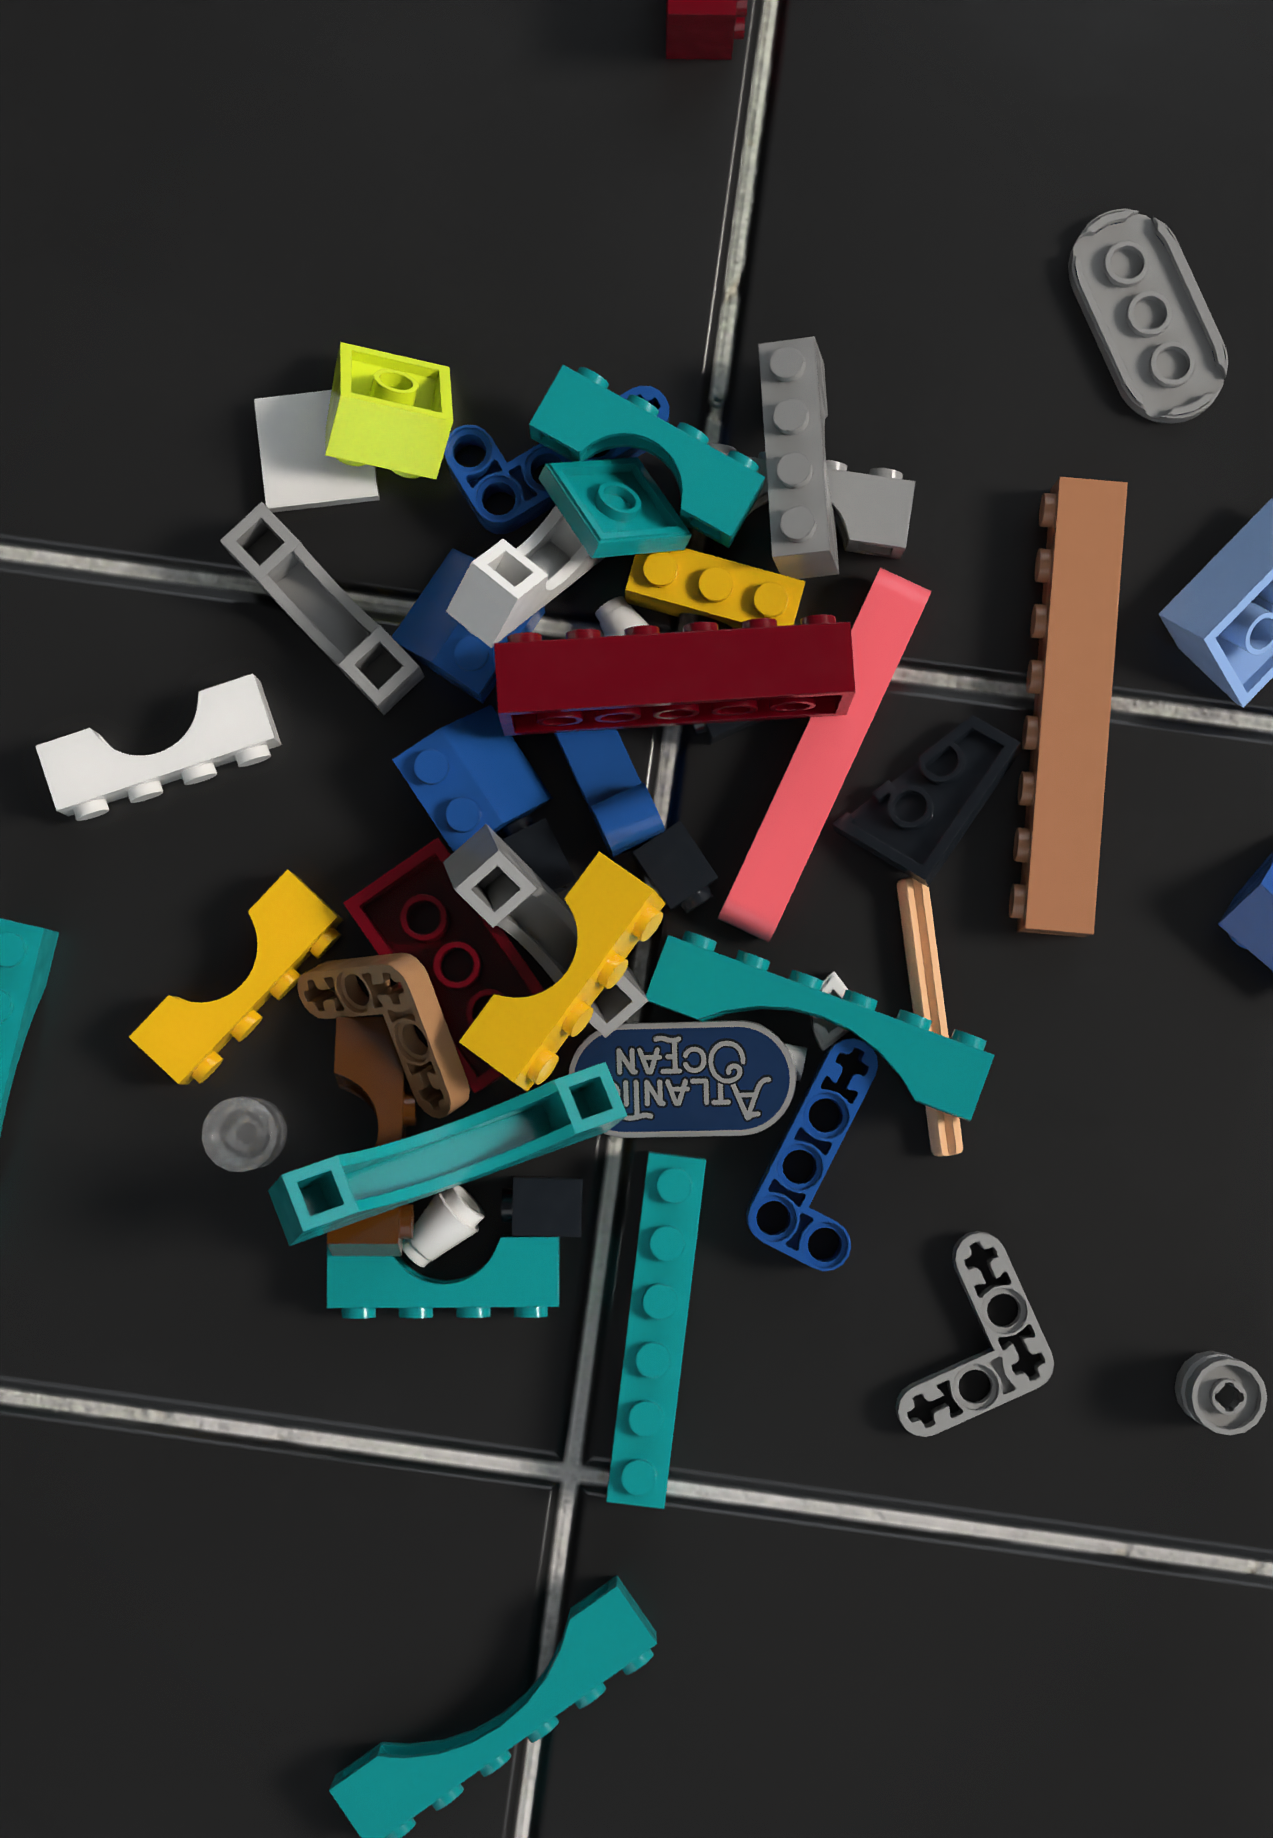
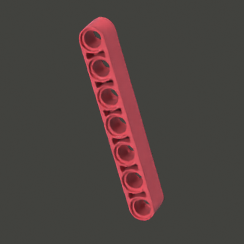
M879 569L851 629L856 692L847 715L810 717L717 919L768 943L771 940L931 594L930 590L885 569Z

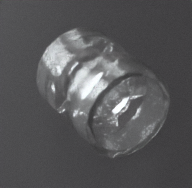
M233 1097L221 1101L209 1111L203 1123L202 1142L206 1154L216 1165L228 1171L247 1172L267 1166L280 1156L286 1144L287 1126L283 1114L273 1103L261 1097Z

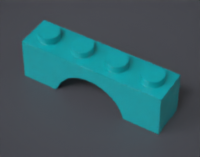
M562 365L529 423L531 439L573 462L587 461L602 451L617 447L637 448L651 453L670 469L677 481L681 495L680 518L683 523L730 548L763 489L765 476L757 472L759 469L758 464L737 451L730 450L725 455L707 445L709 438L689 424L680 422L675 427L657 417L659 410L643 398L629 395L626 400L607 389L609 386L608 381L596 372L585 367H579L576 372Z
M503 1234L494 1254L482 1268L468 1276L453 1280H439L424 1276L412 1269L401 1256H332L327 1245V1308H341V1318H375L376 1308H399V1318L433 1317V1308H456V1317L486 1318L491 1317V1307H514V1317L539 1318L548 1316V1307H559L560 1237L512 1236V1234Z

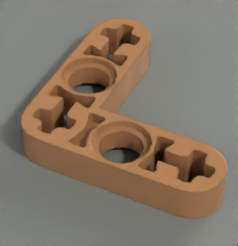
M394 953L331 960L317 965L300 976L297 986L299 997L304 1007L317 1018L333 1019L336 1017L383 1014L412 1093L424 1112L435 1118H443L467 1102L470 1094L467 1077L429 975L416 957L408 953ZM356 975L364 982L369 997L359 986ZM390 978H392L394 982L400 983L395 984L391 987ZM332 987H335L336 994L334 993V991L327 990V989H331ZM414 1025L424 1034L428 1047L419 1039Z

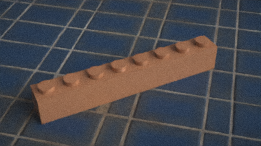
M1059 477L1051 488V492L1043 493L1041 498L1039 526L1048 527L1046 549L1039 548L1037 552L1035 582L1043 583L1042 604H1034L1030 627L1031 638H1039L1038 660L1029 661L1026 678L1027 693L1035 694L1033 716H1025L1022 731V748L1031 750L1029 772H1021L1018 784V805L1026 806L1025 828L1016 829L1013 847L1014 861L1022 862L1020 884H1012L1009 899L1010 918H1018L1017 932L1086 937L1094 934L1128 482Z

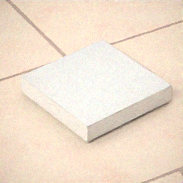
M332 390L254 399L266 507L272 513L380 500L376 466L366 464L363 466H350L334 457L325 456V427Z

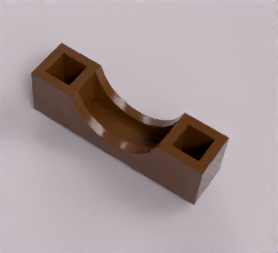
M336 1017L334 1074L339 1088L361 1098L375 1113L378 1119V1137L375 1147L405 1139L406 1126H416L417 1101L412 1091H407L408 1080L384 1017ZM406 1204L328 1232L327 1245L332 1256H402L403 1239H413V1204Z

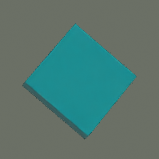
M638 457L545 463L538 478L591 559L685 550L692 536Z

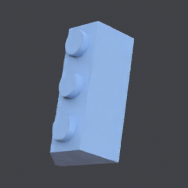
M1273 497L1159 613L1160 618L1178 648L1223 692L1243 708L1273 678Z

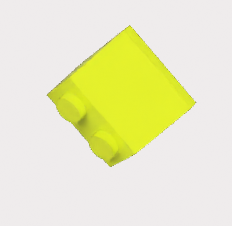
M340 342L325 427V456L334 457L350 466H363L366 464L389 469L405 478L414 479L421 476L437 480L453 424L450 367Z

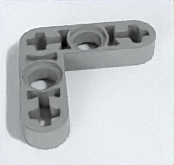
M974 1231L966 1233L959 1238L953 1247L952 1260L990 1348L913 1382L902 1389L896 1401L897 1418L907 1431L916 1436L927 1437L938 1434L1031 1392L1048 1382L1053 1373L1054 1360L1052 1352L1007 1252L1001 1242L988 1233ZM975 1242L981 1248L993 1249L994 1256L987 1259V1266L992 1277L997 1279L1004 1272L1007 1278L1006 1283L990 1285L979 1295H977L974 1286L986 1284L977 1267H966L964 1261L972 1255L969 1246ZM998 1294H1010L1018 1304L1017 1317L1009 1325H994L988 1318V1303ZM1027 1325L1031 1334L1019 1337L1024 1348L1029 1353H1039L1041 1360L1034 1364L1036 1373L1031 1377H1028L1021 1370L1013 1372L1012 1365L1019 1361L1014 1344L1008 1341L1001 1347L998 1341L999 1337L1016 1335ZM970 1370H981L989 1377V1392L980 1401H967L960 1395L958 1388L959 1380L963 1374ZM947 1381L949 1395L960 1407L958 1411L950 1414L949 1406L943 1403L930 1411L932 1421L923 1424L918 1417L908 1418L907 1412L915 1407L912 1398L921 1394L927 1401L938 1399L944 1395L937 1388V1385Z

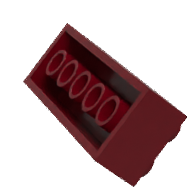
M821 614L803 617L800 620L801 625L777 626V620L772 618H756L742 622V628L719 630L718 624L715 622H694L684 625L683 632L660 633V628L657 626L640 625L626 628L624 630L625 635L601 637V631L596 629L572 630L566 633V639L542 640L541 634L532 632L511 634L507 636V643H494L498 715L504 736L847 715L856 692L851 623L836 622L835 616Z

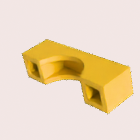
M600 851L564 898L573 913L578 935L576 952L566 973L549 989L533 996L512 998L494 994L459 1041V1043L527 1092L534 1083L539 1085L549 1077L557 1065L559 1057L556 1053L569 1035L575 1037L585 1028L592 1017L593 1008L591 1005L604 987L610 989L621 979L628 966V960L626 959L628 954L639 940L644 942L653 935L663 918L661 909L666 903L658 893Z
M288 869L248 911L256 930L257 954L254 966L246 980L231 994L210 1002L196 1003L168 995L129 1036L137 1046L178 1084H189L193 1079L199 1084L205 1081L222 1063L223 1058L218 1052L230 1039L234 1037L240 1042L247 1037L262 1020L263 1017L257 1011L272 995L278 1001L282 999L298 983L301 974L296 970L311 954L317 959L322 957L341 936L335 928L343 919Z

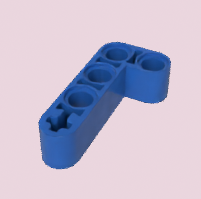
M640 385L620 395L626 400L629 395L643 398L659 410L657 417L669 423V404L660 390L652 386ZM463 425L455 428L449 434L444 452L446 463L454 482L480 524L494 534L513 532L555 507V503L545 488L536 483L532 476L535 470L545 463L573 462L539 443L507 463L492 437L485 429L476 425ZM476 445L486 452V456L478 466L464 467L456 461L458 452L463 447ZM617 447L610 449L609 452L601 457H591L587 461L634 458L646 451L631 447ZM503 492L511 495L515 499L513 509L507 514L493 515L484 508L487 499L492 494Z
M617 729L554 733L612 858L636 848L664 832L665 828L653 799L644 782L641 783Z
M855 1038L839 1040L832 1044L825 1052L748 1203L745 1213L746 1224L751 1233L760 1241L821 1271H830L842 1266L849 1257L851 1241L849 1234L842 1225L809 1206L878 1069L877 1056L873 1048L866 1042ZM855 1049L859 1052L857 1062L864 1069L861 1075L850 1074L842 1087L844 1090H851L853 1092L848 1102L838 1092L821 1089V1084L824 1078L831 1084L837 1083L843 1068L835 1062L838 1054L849 1055ZM826 1098L836 1104L839 1110V1119L834 1128L829 1131L820 1132L811 1125L809 1111L814 1102ZM794 1150L806 1151L813 1160L812 1174L802 1182H792L783 1173L782 1165L784 1159ZM770 1201L782 1203L788 1214L786 1225L774 1233L762 1231L756 1219L760 1207ZM819 1228L833 1229L838 1237L837 1250L832 1256L825 1259L813 1257L808 1250L809 1237Z

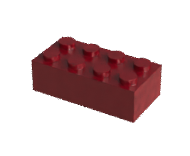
M438 837L346 900L343 904L379 955L408 953L416 957L425 967L468 1084L474 1093H479L504 1075L459 1043L460 1039L494 994L522 998L539 994L545 991V989L504 930L498 926L493 928L454 890L443 864L451 854Z

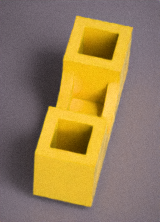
M685 548V550L635 554L625 589V600L629 604L679 617L680 613H691L709 617L728 624L733 629L742 628V622L756 618H772L777 620V626L794 625L806 581Z

